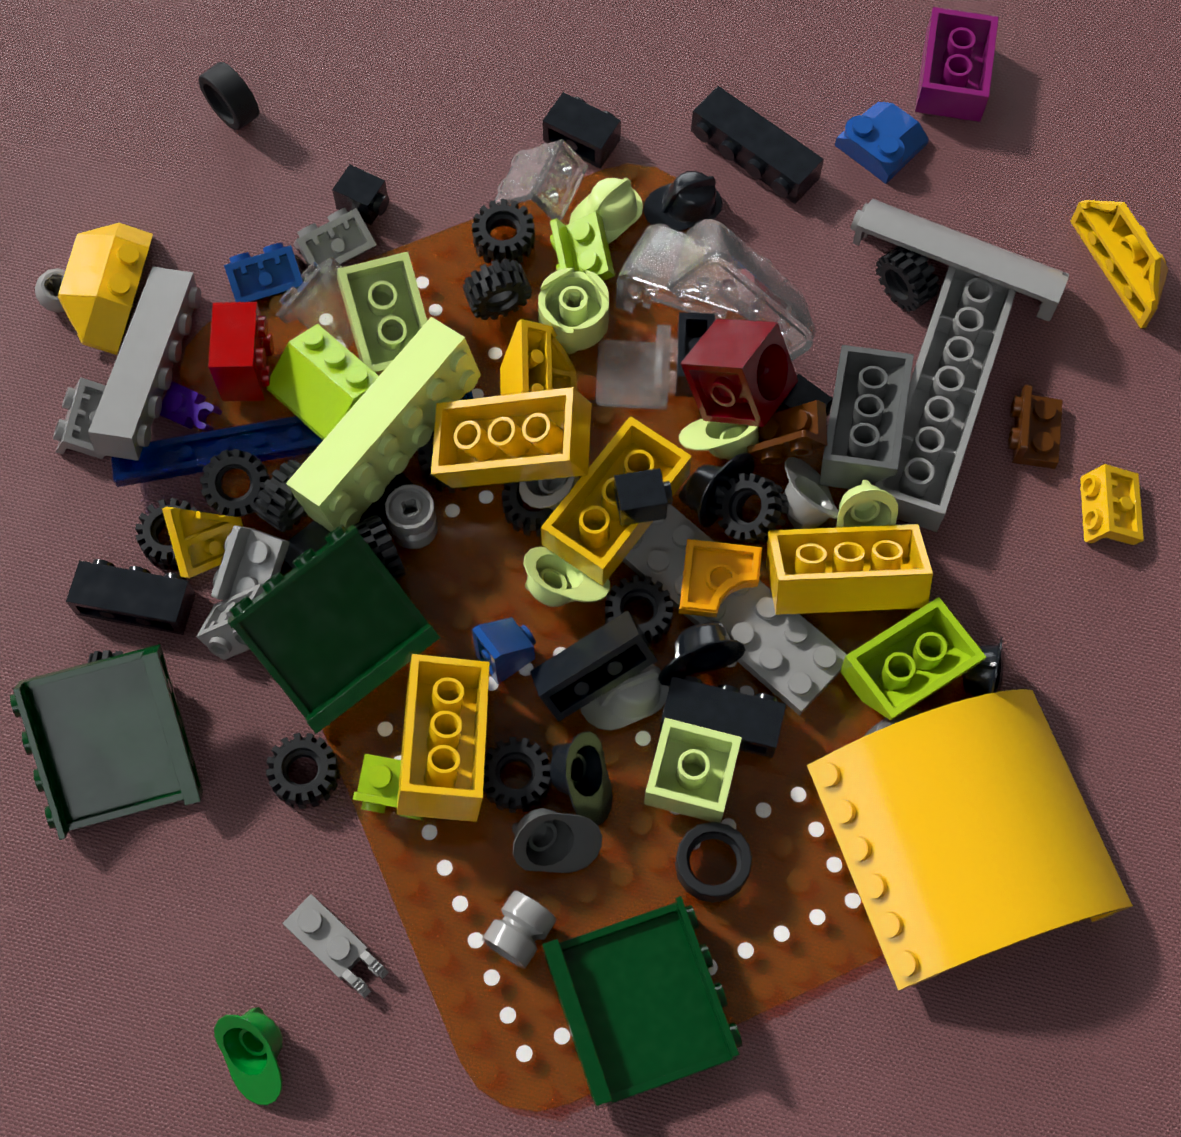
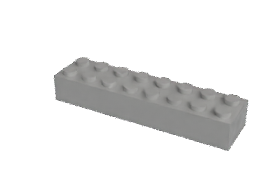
M950 265L910 379L897 474L875 483L876 487L887 491L896 499L898 503L897 519L911 524H918L920 527L937 532L945 516L1016 291Z

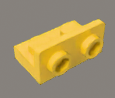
M1104 464L1083 475L1080 478L1084 541L1092 544L1103 538H1109L1131 545L1144 541L1139 474Z

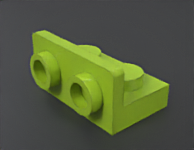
M596 211L568 225L563 224L557 218L550 221L552 229L550 241L557 253L559 262L556 265L557 271L564 268H574V271L585 273V270H588L598 275L603 281L615 276L603 219Z
M370 754L364 755L358 790L353 795V800L362 802V810L385 813L386 806L397 808L401 760ZM400 815V817L423 821L424 817Z

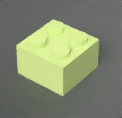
M665 718L645 792L644 804L710 822L721 823L742 737Z

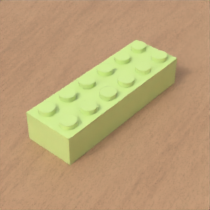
M430 317L287 481L286 485L310 518L330 532L342 524L347 529L351 525L359 523L361 515L367 508L381 498L385 487L390 481L404 471L409 459L418 448L426 445L430 440L435 427L436 403L459 401L476 386L481 374L465 337Z

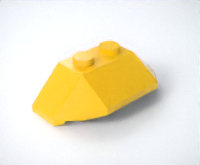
M1083 200L1079 202L1070 220L1071 224L1140 329L1147 327L1158 308L1169 269L1164 256L1156 250L1148 238L1145 228L1139 225L1125 202Z
M116 223L77 234L58 293V299L77 331V336L82 345L114 355L118 354L152 240V233L122 223Z
M524 319L517 322L500 367L501 396L574 387L577 390L576 370L565 349L556 339L557 334L553 326Z

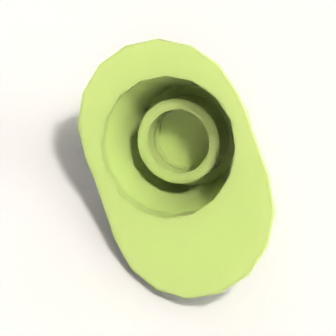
M627 177L623 180L605 178L599 181L593 187L591 193L577 205L571 213L569 224L596 211L603 219L609 244L640 218L643 211V202L639 194L631 187V181Z
M699 419L682 429L679 441L687 449L694 451L709 450L714 457L731 460L738 454L747 453L748 446L759 443V426L710 422Z
M862 480L861 485L849 489L843 495L839 506L836 528L896 525L898 503L892 494L871 485L868 480Z
M546 547L532 548L524 556L523 565L528 574L525 588L536 600L544 605L559 607L574 601L596 602L605 598L610 591L609 579L603 586Z

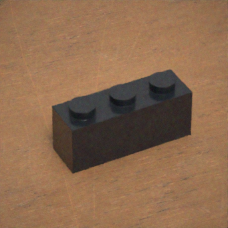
M95 559L93 563L79 560L66 602L76 615L184 635L196 594L189 581L179 574L166 573L165 576L151 574L149 570L142 567L118 568L108 561Z
M626 611L537 666L530 673L538 696L559 722L658 660L647 637L630 612Z
M683 675L680 678L672 676L661 719L660 731L662 730L664 719L669 718L742 737L739 751L773 758L777 748L786 704L778 702L776 697L768 694L752 696L740 693L738 688L731 685L721 684L718 687L703 684L701 679L694 676Z

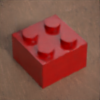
M213 302L208 368L222 401H265L266 387L270 385V377L272 375L271 366L267 365L268 356H272L274 353L273 335L268 334L267 317L261 316L257 302Z

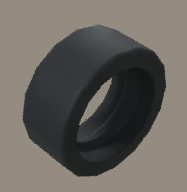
M218 62L199 76V86L205 99L227 126L234 130H240L258 117L260 111L253 93L231 66L224 62Z
M708 822L697 825L685 834L678 846L675 869L677 878L686 892L698 900L714 903L728 900L741 891L750 875L753 859L750 846L739 831L728 824ZM710 839L720 840L729 845L734 851L737 860L736 872L732 878L724 884L714 886L704 884L698 880L691 871L690 866L691 852L696 845Z

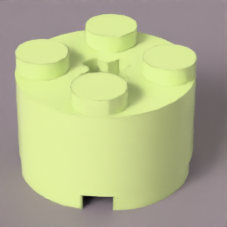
M574 268L560 269L549 275L543 281L538 296L539 323L553 326L557 334L556 339L563 346L567 354H573L579 350L594 346L603 338L608 330L609 292L604 281L598 275L588 270H585L584 273L574 271Z

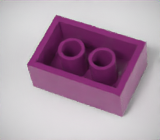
M933 7L925 35L915 112L981 122L990 94L999 17Z

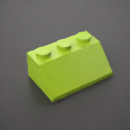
M316 324L288 342L270 377V385L267 386V390L324 440L376 381L379 375L319 324Z
M940 597L846 655L840 673L863 703L889 720H893L984 661L986 656Z

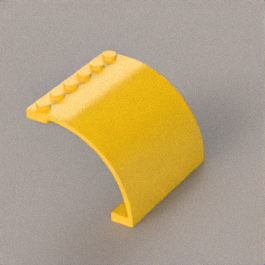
M1033 690L1000 691L938 707L875 731L807 765L898 990L909 988L956 966L1034 936L1088 918L1092 922L1099 921L1132 907V903Z

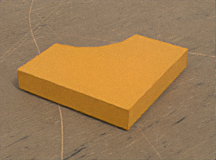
M687 539L679 614L717 618L720 605L731 593L742 588L758 587L762 547Z

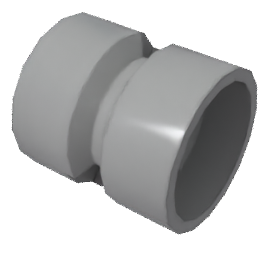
M413 484L396 488L388 496L385 503L386 516L394 541L407 549H420L429 545L438 531L434 501L430 493L423 487Z
M513 891L501 909L504 915L503 919L492 922L482 937V941L506 960L520 968L526 969L538 950L535 941L537 939L545 940L557 919L538 902L523 893Z

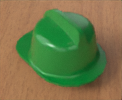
M260 1007L252 1008L241 1016L225 1015L219 1018L214 1027V1037L237 1089L246 1099L255 1104L268 1105L275 1102L281 1094L283 1082L276 1060L283 1046V1036L279 1027L264 1014Z

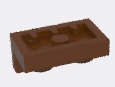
M1024 385L1020 395L1013 397L1010 417L1016 418L1015 428H1011L1008 438V449H1013L1012 463L1056 469L1059 463L1063 399L1032 395L1031 385Z
M815 400L774 413L764 427H758L759 443L748 446L747 453L760 459L763 464L775 465L782 463L783 458L807 456L812 454L814 449L828 446L826 404Z

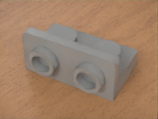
M342 208L327 217L329 222L319 228L313 223L297 232L299 238L295 240L293 245L296 250H300L315 278L376 247L377 244L357 208L350 212H347L346 208Z
M80 377L75 388L68 387L62 404L63 408L68 409L65 420H58L53 439L59 441L56 453L64 454L66 449H71L99 459L104 458V455L95 454L88 431L106 385Z
M233 526L231 533L225 541V553L220 568L216 571L213 578L214 587L211 597L225 600L266 582L273 575L280 572L290 542L252 528Z
M262 583L214 604L196 636L208 647L212 654L226 660L250 650L234 628L228 625L227 619L232 616L229 610L246 596L253 600L264 592L261 587Z

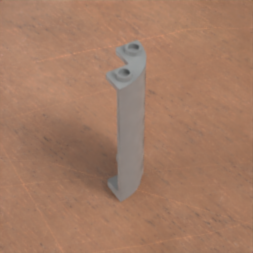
M872 199L869 204L865 203L862 211L857 210L850 227L851 230L855 231L853 244L859 246L862 239L867 238L869 234L1041 301L1036 317L1049 322L1059 304L1069 278V274L875 199Z

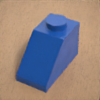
M512 617L480 624L472 629L476 656L480 661L490 662L489 673L497 684L535 659L533 645L536 644L534 636L525 625L519 627Z

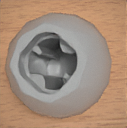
M59 268L47 270L38 278L35 286V295L40 305L55 313L65 312L58 299V293L66 270Z

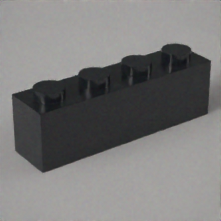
M717 86L693 110L691 132L700 141L707 142L720 151L724 158L740 165L751 177L760 179L767 184L778 196L787 198L796 204L820 179L824 161L822 157L721 87Z

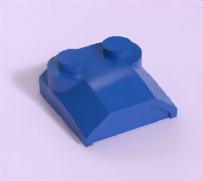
M877 102L862 115L854 116L847 121L845 130L836 138L835 146L887 184L928 144L929 138L920 123L894 103Z

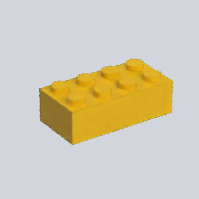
M574 387L436 403L431 474L451 488L588 475L592 403Z
M630 416L590 465L588 475L582 476L541 526L542 545L603 586L653 522L620 525L614 495V475L660 468L663 482L670 481L672 495H674L690 475L692 456Z
M918 524L768 531L766 567L776 615L922 608L929 603L933 571Z
M412 654L407 682L396 815L477 822L483 799L490 662Z

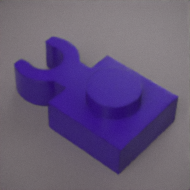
M172 381L162 401L160 415L189 429H192L193 425L206 432H213L214 428L207 425L206 418L212 412L221 415L222 410L211 403L204 402L205 396Z

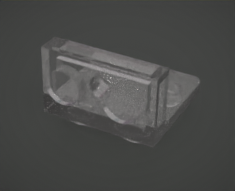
M331 256L320 264L314 261L301 275L305 281L298 289L292 286L281 297L279 302L283 306L275 315L285 324L297 318L308 329L319 324L343 346L348 348L354 341V337L337 280V269L343 267Z
M657 325L656 342L603 340L599 343L596 381V403L599 406L667 410L668 393H675L676 371H670V361H677L678 339H671V325Z

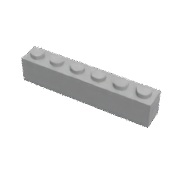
M152 267L88 431L95 454L139 461L143 447H148L151 440L152 422L161 413L163 392L170 388L172 382L174 362H179L181 358L183 337L190 333L192 326L191 316L194 308L198 309L200 306L201 289L196 286L193 272Z

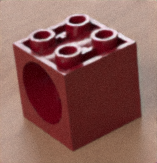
M716 319L680 363L703 421L764 427L798 382L778 322Z

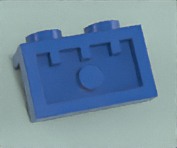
M282 242L264 247V253L250 257L249 252L229 258L230 263L224 265L236 302H256L304 287L291 245L284 247Z

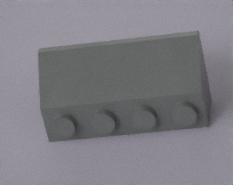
M849 345L841 346L827 430L828 446L824 448L819 485L851 489L861 485L862 480H868L873 484L897 474L914 354Z

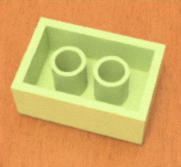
M408 252L337 269V280L359 358L379 376L427 322Z

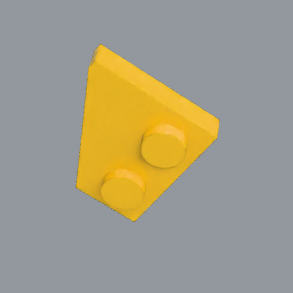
M173 507L162 508L180 576L184 578H191L221 565L225 553L224 545L226 538L231 533L233 526L243 527L240 517Z

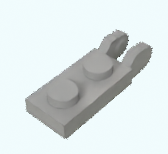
M312 894L282 923L340 980L345 979L364 998L371 991L368 989V985L360 977H356L350 970L362 960L376 977L383 979L389 973L368 952V947Z

